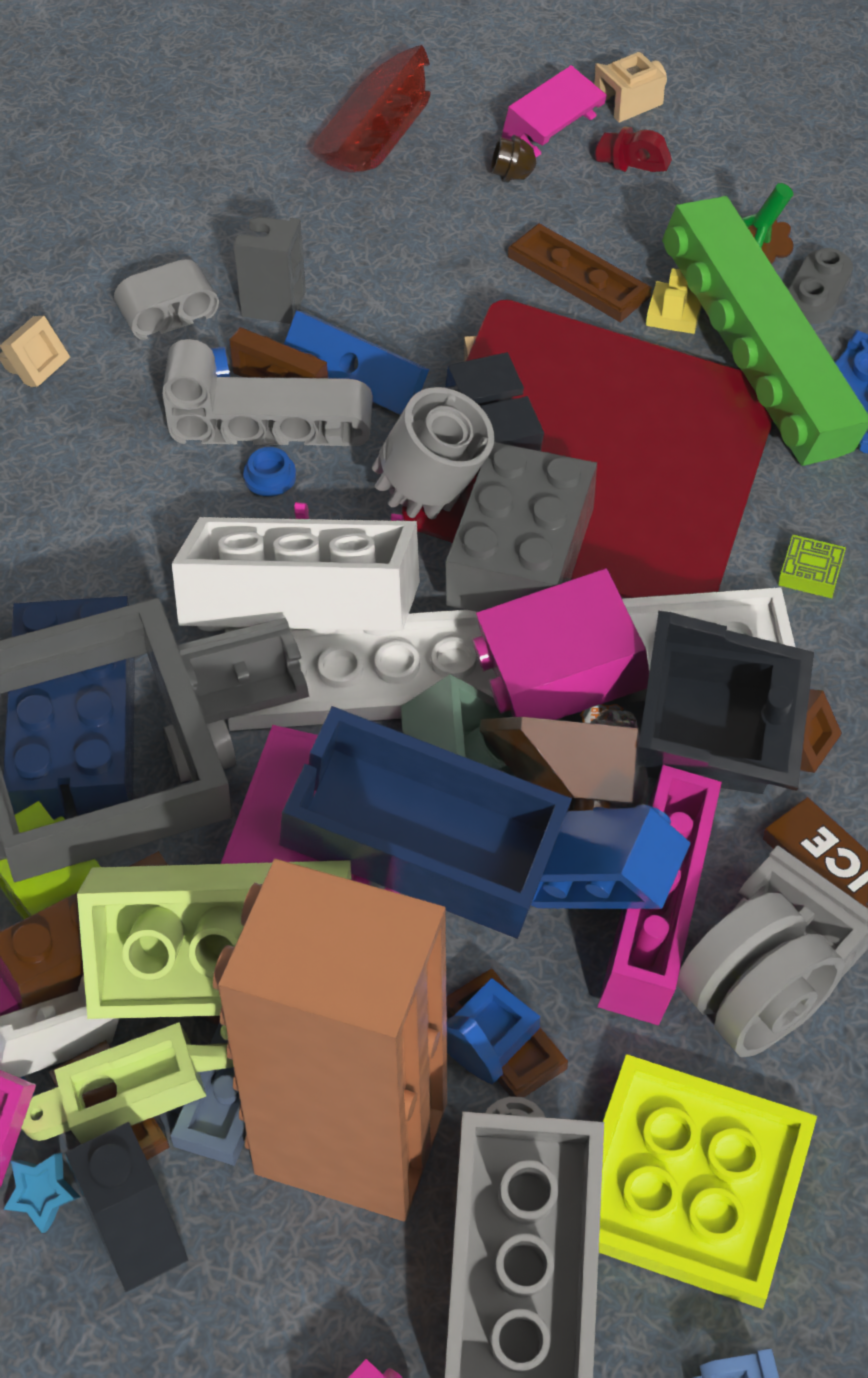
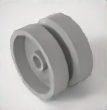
M766 893L749 900L729 913L700 940L689 953L679 971L677 986L702 1015L717 1014L714 1028L739 1057H750L763 1052L802 1025L831 995L841 980L845 968L842 957L820 934L804 935L807 923L803 916L781 893Z

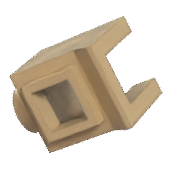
M637 52L608 65L596 64L594 85L607 95L606 100L615 95L614 119L618 122L663 105L667 76L664 67L659 61L650 62L642 53Z

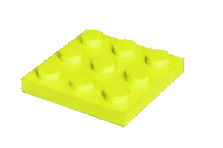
M626 1054L603 1120L604 1143L599 1253L763 1309L817 1116Z

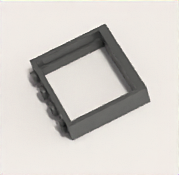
M159 598L0 641V694L147 653L193 783L20 833L0 768V860L7 859L14 883L232 818L228 781Z

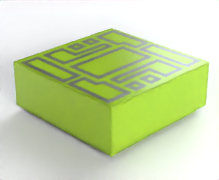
M792 535L778 585L832 598L846 547Z

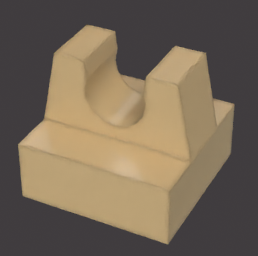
M33 316L0 345L2 349L0 362L4 368L12 374L19 375L23 383L30 387H38L70 358V355L45 316Z

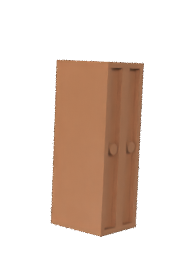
M274 858L263 885L254 883L249 889L241 915V924L244 928L236 946L226 945L222 950L213 976V988L219 990L222 1004L220 1023L226 1026L228 1034L227 1058L232 1059L234 1065L233 1089L239 1091L240 1096L239 1119L245 1122L247 1132L245 1148L250 1150L254 1174L405 1222L447 1106L446 907Z

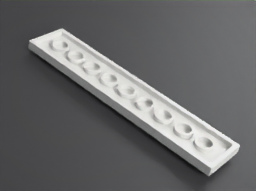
M781 588L622 599L646 648L649 671L658 610L727 626L729 631L795 647ZM455 610L408 614L403 632L394 631L382 636L369 635L363 630H337L329 634H315L308 631V629H290L301 654V659H298V663L307 682L309 697L228 718L229 730L271 728L272 725L291 727L324 724L331 706L370 721L401 719L402 705L449 674L493 697L489 680L496 678L493 669L482 671L472 639L481 636L476 616L477 612ZM227 627L225 628V633L247 627ZM647 689L629 694V702L645 701Z

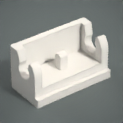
M83 974L78 991L0 1016V1070L16 1077H22L73 1059L105 1040L109 1044L113 1041L119 1018L87 1019Z

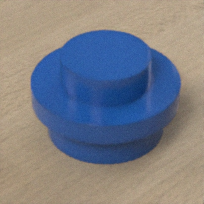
M275 447L261 448L250 455L243 470L244 482L247 488L257 495L277 496L285 493L294 485L296 481V468L293 461L283 450Z

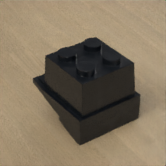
M658 610L637 765L645 766V777L658 779L662 766L666 765L722 782L721 788L763 794L767 784L797 791L814 652L729 631L727 626Z

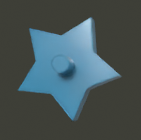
M62 1153L54 1154L38 1165L23 1160L11 1161L16 1188L3 1210L27 1212L41 1233L47 1232L54 1222L59 1207L81 1197L64 1180Z

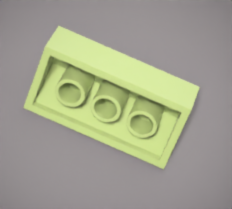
M350 860L289 862L351 880ZM272 863L91 868L77 893L87 1019L220 1016L222 1008L219 990L213 988V976L218 958L226 945L236 946L244 928L241 924V915L247 893L254 883L263 885Z

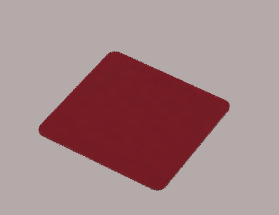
M499 300L493 303L487 311L466 361L508 352L524 387L523 395L512 397V399L528 396L544 431L541 452L597 463L594 508L571 580L607 568L620 596L623 598L718 592L773 422L766 408L760 404L755 390L743 371L516 301ZM477 475L474 476L451 511L441 509L435 519H430L422 506L416 517L410 518L407 515V507L403 506L402 515L404 516V521H417V532L453 543Z

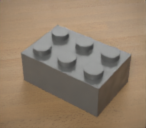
M494 442L491 453L480 468L446 560V605L480 612L570 581L594 508L597 463Z

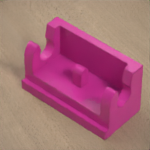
M571 65L508 107L502 137L511 139L513 135L520 136L521 139L533 147L535 156L538 157L541 155V151L537 146L530 143L528 136L542 146L549 142L550 137L581 116L589 120L595 118L597 115L592 109L604 105L607 95Z

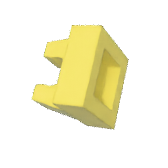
M671 269L669 283L656 281L647 312L646 326L695 334L702 305L696 295L689 289L680 269Z

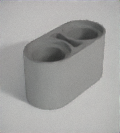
M187 259L178 260L132 275L124 279L114 292V300L134 336L141 340L148 339L147 335L158 331L163 334L193 324L194 319L203 316L206 319L211 318L219 306L217 294L199 265Z

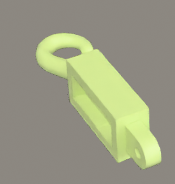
M180 1022L55 1069L58 1087L32 1097L21 1129L28 1137L37 1141L47 1140L71 1130L79 1142L83 1144L127 1122L130 1125H134L204 1098L207 1095L200 1072L234 1067L233 1060L227 1058L228 1043L191 1045L188 1036ZM223 1025L220 1035L223 1039L228 1040L227 1029ZM112 1082L117 1085L116 1097L88 1108L85 1107L83 1093Z

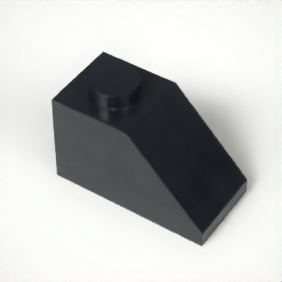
M129 1122L65 1152L70 1172L125 1292L188 1261L159 1185Z

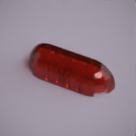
M423 45L415 46L395 55L377 67L363 80L315 140L313 150L324 163L336 170L358 173L374 169L385 160L426 107L431 95L430 91L425 90L424 66L430 65Z

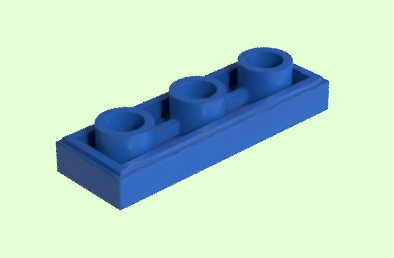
M296 310L284 342L286 346L312 354L326 361L328 379H354L365 383L371 389L373 395L372 402L400 415L409 400L422 390L429 369L304 311ZM356 357H357V358H358V367H357V369L355 370V368H354V361H355V359H356Z

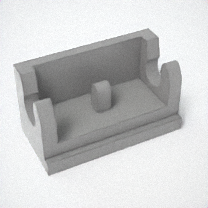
M778 845L772 850L770 856L747 879L738 892L744 898L741 899L732 911L749 900L766 893H781L803 916L807 923L804 935L820 934L842 957L845 963L842 977L868 949V908Z

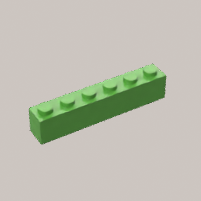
M728 196L676 205L662 239L666 252L677 264L687 281L689 289L698 298L708 314L712 326L721 335L732 353L736 365L742 369L755 390L760 404L768 411L781 432L783 441L790 447L800 465L805 466L854 452L868 429V413Z

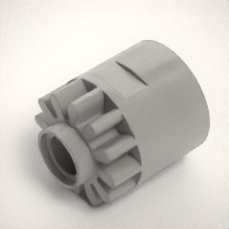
M442 387L421 390L409 400L372 465V470L377 474H381L375 484V488L379 491L389 490L391 497L388 500V505L390 507H396L399 504L407 507V515L410 518L416 517L422 506L430 519H435L441 509L451 511L491 453L494 445L493 427L484 410L468 396Z

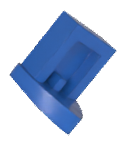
M491 978L454 1016L447 1019V1053L469 1072L481 1080L493 1084L503 1074L502 1067L540 1029L541 1016Z

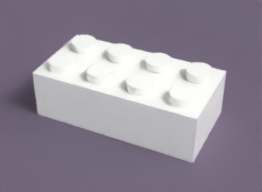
M199 517L172 562L179 626H198L199 629L204 631H219L227 627H251L286 618L290 629H308V631L315 634H329L337 630H363L369 635L382 636L394 631L403 632L420 582L417 521Z

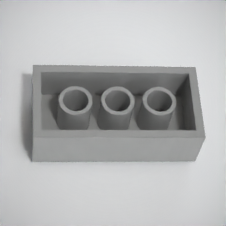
M462 1112L444 1378H593L604 1122Z

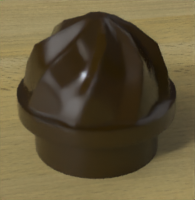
M513 135L511 139L500 136L492 156L491 174L502 176V181L507 183L510 180H525L537 164L533 147L521 139L520 136Z

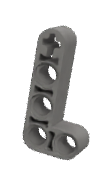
M186 339L172 344L168 350L162 394L168 431L171 437L178 443L186 444V440H202V444H237V441H253V445H288L289 441H305L304 445L361 446L369 439L373 395L371 389L363 382L354 379L217 377L215 356L206 344L197 340Z

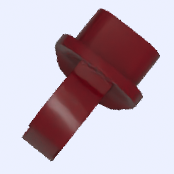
M623 127L619 133L605 132L596 147L595 154L597 162L614 163V168L626 172L628 166L650 172L667 171L672 161L665 138L661 134L645 129L634 133L632 127Z

